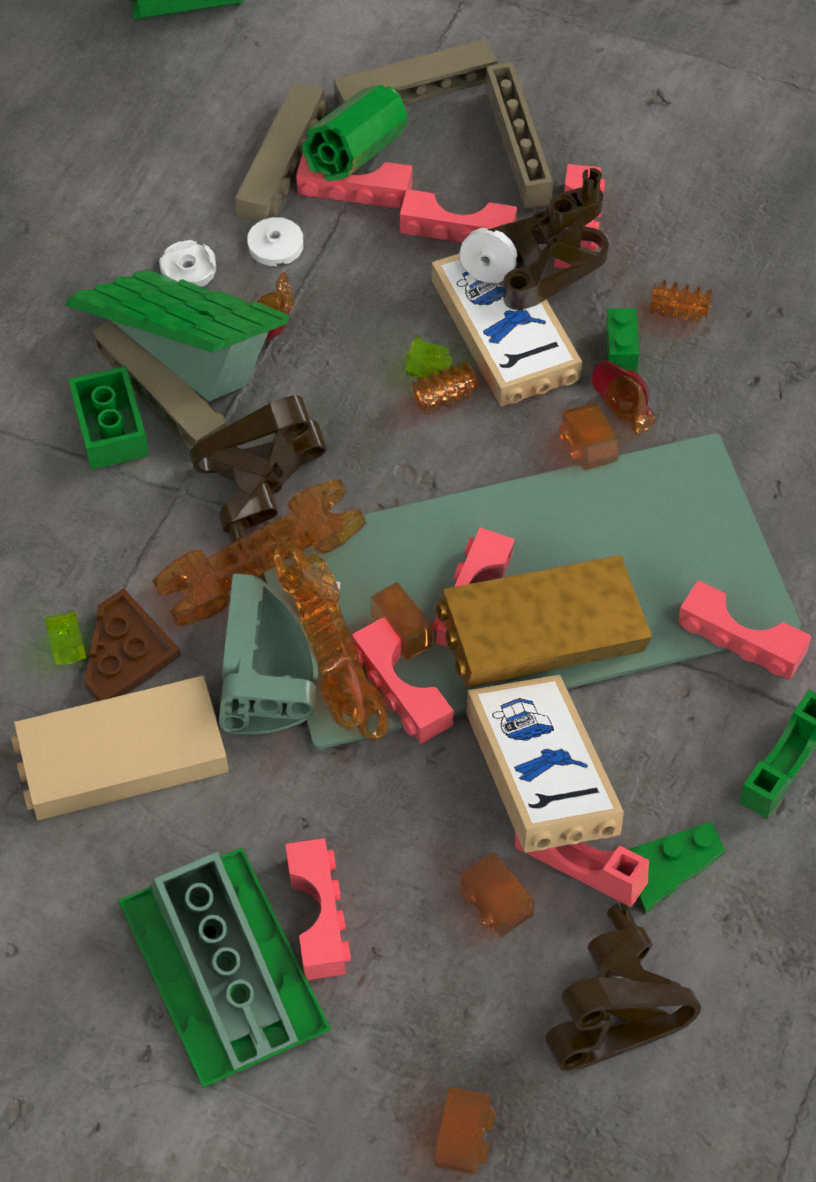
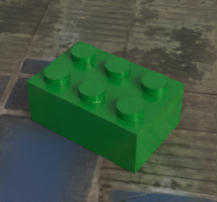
M126 366L68 379L72 402L91 470L149 456L146 434Z

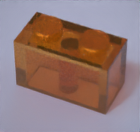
M596 402L562 411L563 424L559 425L561 438L564 442L568 441L573 459H578L584 470L618 461L617 436Z
M398 582L371 596V617L374 621L385 617L401 639V655L406 661L433 646V625Z
M495 852L461 873L460 892L468 904H475L481 912L480 917L489 930L495 929L500 937H503L533 916L535 901Z
M449 1087L435 1152V1167L477 1175L479 1163L486 1164L490 1142L484 1141L486 1129L493 1130L496 1109L490 1108L491 1095Z

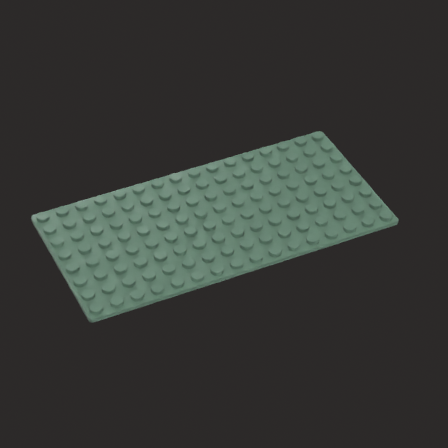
M716 433L258 539L255 543L266 583L290 604L300 619H302L306 581L340 582L336 628L305 627L311 638L318 664L315 714L306 721L313 745L319 750L404 729L401 723L402 718L396 711H390L385 703L383 692L380 688L375 689L371 685L367 677V670L362 664L360 666L357 665L350 653L352 648L351 634L385 617L401 639V657L393 668L396 675L403 682L414 687L428 688L436 686L453 709V717L466 714L468 690L554 675H561L566 688L569 689L728 650L717 647L710 640L698 634L689 633L677 624L680 607L698 580L726 593L728 613L738 624L746 628L766 630L782 622L799 630L801 627V622L722 439ZM481 527L515 539L513 555L504 577L621 555L652 638L644 652L466 688L463 677L457 675L455 669L456 657L453 649L435 644L436 631L432 630V626L437 615L436 603L439 602L443 589L455 586L457 582L454 579L456 568L459 562L465 563L468 556L464 554L467 542L470 537H476Z

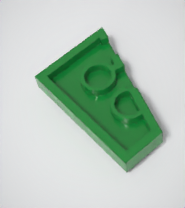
M712 821L628 849L649 860L648 884L637 898L644 915L651 911L654 905L663 898H668L676 892L680 885L691 877H696L724 855L725 848Z

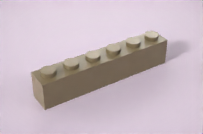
M486 39L335 78L334 98L339 107L362 89L381 84L385 87H393L401 97L403 105L484 84L486 83V66L497 65V59Z
M510 62L486 66V92L524 209L550 205L553 180L514 64Z
M293 82L235 198L237 217L259 222L278 214L281 198L283 195L288 194L292 176L297 175L300 159L303 154L301 148L303 142L308 137L306 133L309 128L319 122L321 117L324 118L327 113L328 102L325 101L324 89Z
M111 320L92 331L95 350L113 369L123 366L127 367L133 390L190 450L198 442L227 427L224 416L220 412L215 413L203 396L197 394L191 386Z

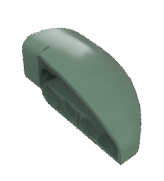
M233 574L222 669L219 726L223 731L230 734L251 735L276 732L298 725L314 716L316 706L318 664L309 633L290 604L262 579L253 575Z

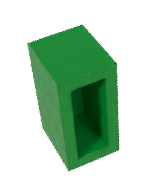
M607 308L605 325L606 359L624 370L637 372L639 361L636 308Z

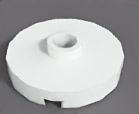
M282 217L261 220L248 233L247 244L252 258L267 266H277V263L283 262L284 265L289 264L297 259L303 250V233L297 224Z
M480 228L472 231L465 238L461 245L460 258L466 271L475 279L485 283H499L504 281L505 275L515 269L517 250L512 241L502 232L497 230L493 232L488 230V228Z
M191 240L180 241L169 246L159 260L161 275L176 281L183 279L200 287L211 281L217 269L213 251L205 244L202 246L197 244V241Z

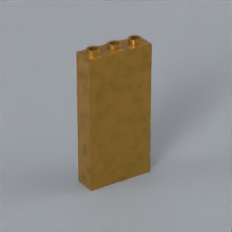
M621 555L443 589L440 600L436 603L438 619L444 621L446 627L445 638L449 649H453L456 657L455 669L457 675L463 677L466 688L644 652L652 638Z

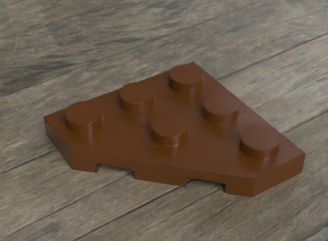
M124 588L98 605L95 632H93L89 653V666L84 680L85 686L97 701L122 696L181 656L180 648Z

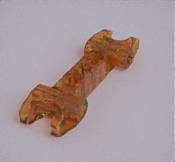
M340 479L330 480L310 486L297 493L288 502L290 514L234 542L209 558L206 557L202 550H193L175 559L169 566L163 569L152 580L159 595H167L180 590L188 591L187 596L170 611L177 626L210 618L224 610L230 604V595L227 591L231 590L233 574L257 577L310 546H313L317 554L329 553L342 546L359 532L366 524L360 509H351L338 514L330 512L347 494Z
M287 540L275 549L274 563L281 587L284 591L293 595L298 607L301 622L323 675L320 687L325 703L339 726L349 731L357 726L364 737L375 742L387 734L389 721L385 704L379 690L368 684L362 669L360 657L338 605L340 591L336 580L323 558L313 553L306 558L298 545ZM292 549L295 561L292 565L285 566L284 556ZM317 562L318 568H316L312 564ZM343 713L350 716L351 719L344 721ZM371 715H377L379 718L378 727L373 732H370L366 720Z

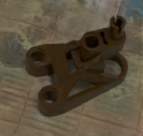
M590 168L589 177L588 170H584L582 187L554 196L550 201V207L545 211H538L530 218L488 229L493 232L495 230L502 232L512 241L517 250L516 269L508 272L504 278L503 301L508 308L523 310L536 306L598 269L606 262L609 248L607 237L595 228L584 227L602 211L604 195L600 189L602 174L598 169ZM581 241H591L597 244L601 251L597 253L580 247ZM539 244H546L547 246L541 250ZM551 256L572 265L541 280Z
M287 396L271 402L198 442L189 452L195 471L205 474L218 473L221 476L237 481L240 489L227 501L219 514L223 531L229 533L235 551L234 554L237 558L246 557L244 550L247 551L248 556L254 552L247 529L277 516L278 510L273 494L278 493L282 489L283 483L302 464L323 456L327 451L319 423L316 420L309 419L304 400L301 396ZM275 433L273 442L245 449L236 447ZM272 467L281 468L279 475L275 474Z
M623 903L620 904L622 910L619 904H615L607 911V915L617 931L599 935L588 945V951L599 970L597 977L575 982L568 986L561 995V999L572 1021L556 1025L545 1036V1040L561 1071L585 1068L678 1032L690 1025L701 1012V1005L690 988L682 987L676 981L643 969L640 962L649 953L653 943L644 927L636 925L628 910V906ZM665 1006H681L677 1011L671 1014L664 1010L656 1008ZM607 1012L630 1023L609 1027L612 1020Z

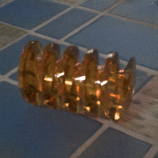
M663 279L659 286H656L655 282L649 312L654 314L658 307H660L661 316H666L671 309L672 318L674 319L679 316L680 312H683L684 321H688L691 315L694 314L695 323H700L703 316H705L707 323L713 295L712 288H708L705 295H702L700 286H697L694 292L690 293V287L687 283L682 291H679L678 282L674 281L670 289L667 287L666 279Z
M467 361L461 362L459 367L452 365L448 371L441 369L438 375L430 373L427 379L419 377L416 383L412 382L415 400L425 415L429 414L430 404L438 411L440 410L439 401L442 400L449 407L451 405L450 397L453 396L455 401L460 403L462 401L461 393H464L468 399H471L472 389L478 390L476 375Z

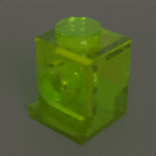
M416 335L406 356V375L440 384L444 373L448 374L452 366L453 358L449 356V348L423 341L421 336Z
M76 611L44 618L55 665L73 664L78 660L86 658Z

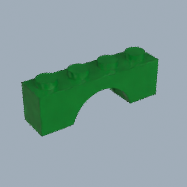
M807 691L792 713L782 736L764 761L760 760L743 784L739 803L766 819L769 818L816 748L815 692Z

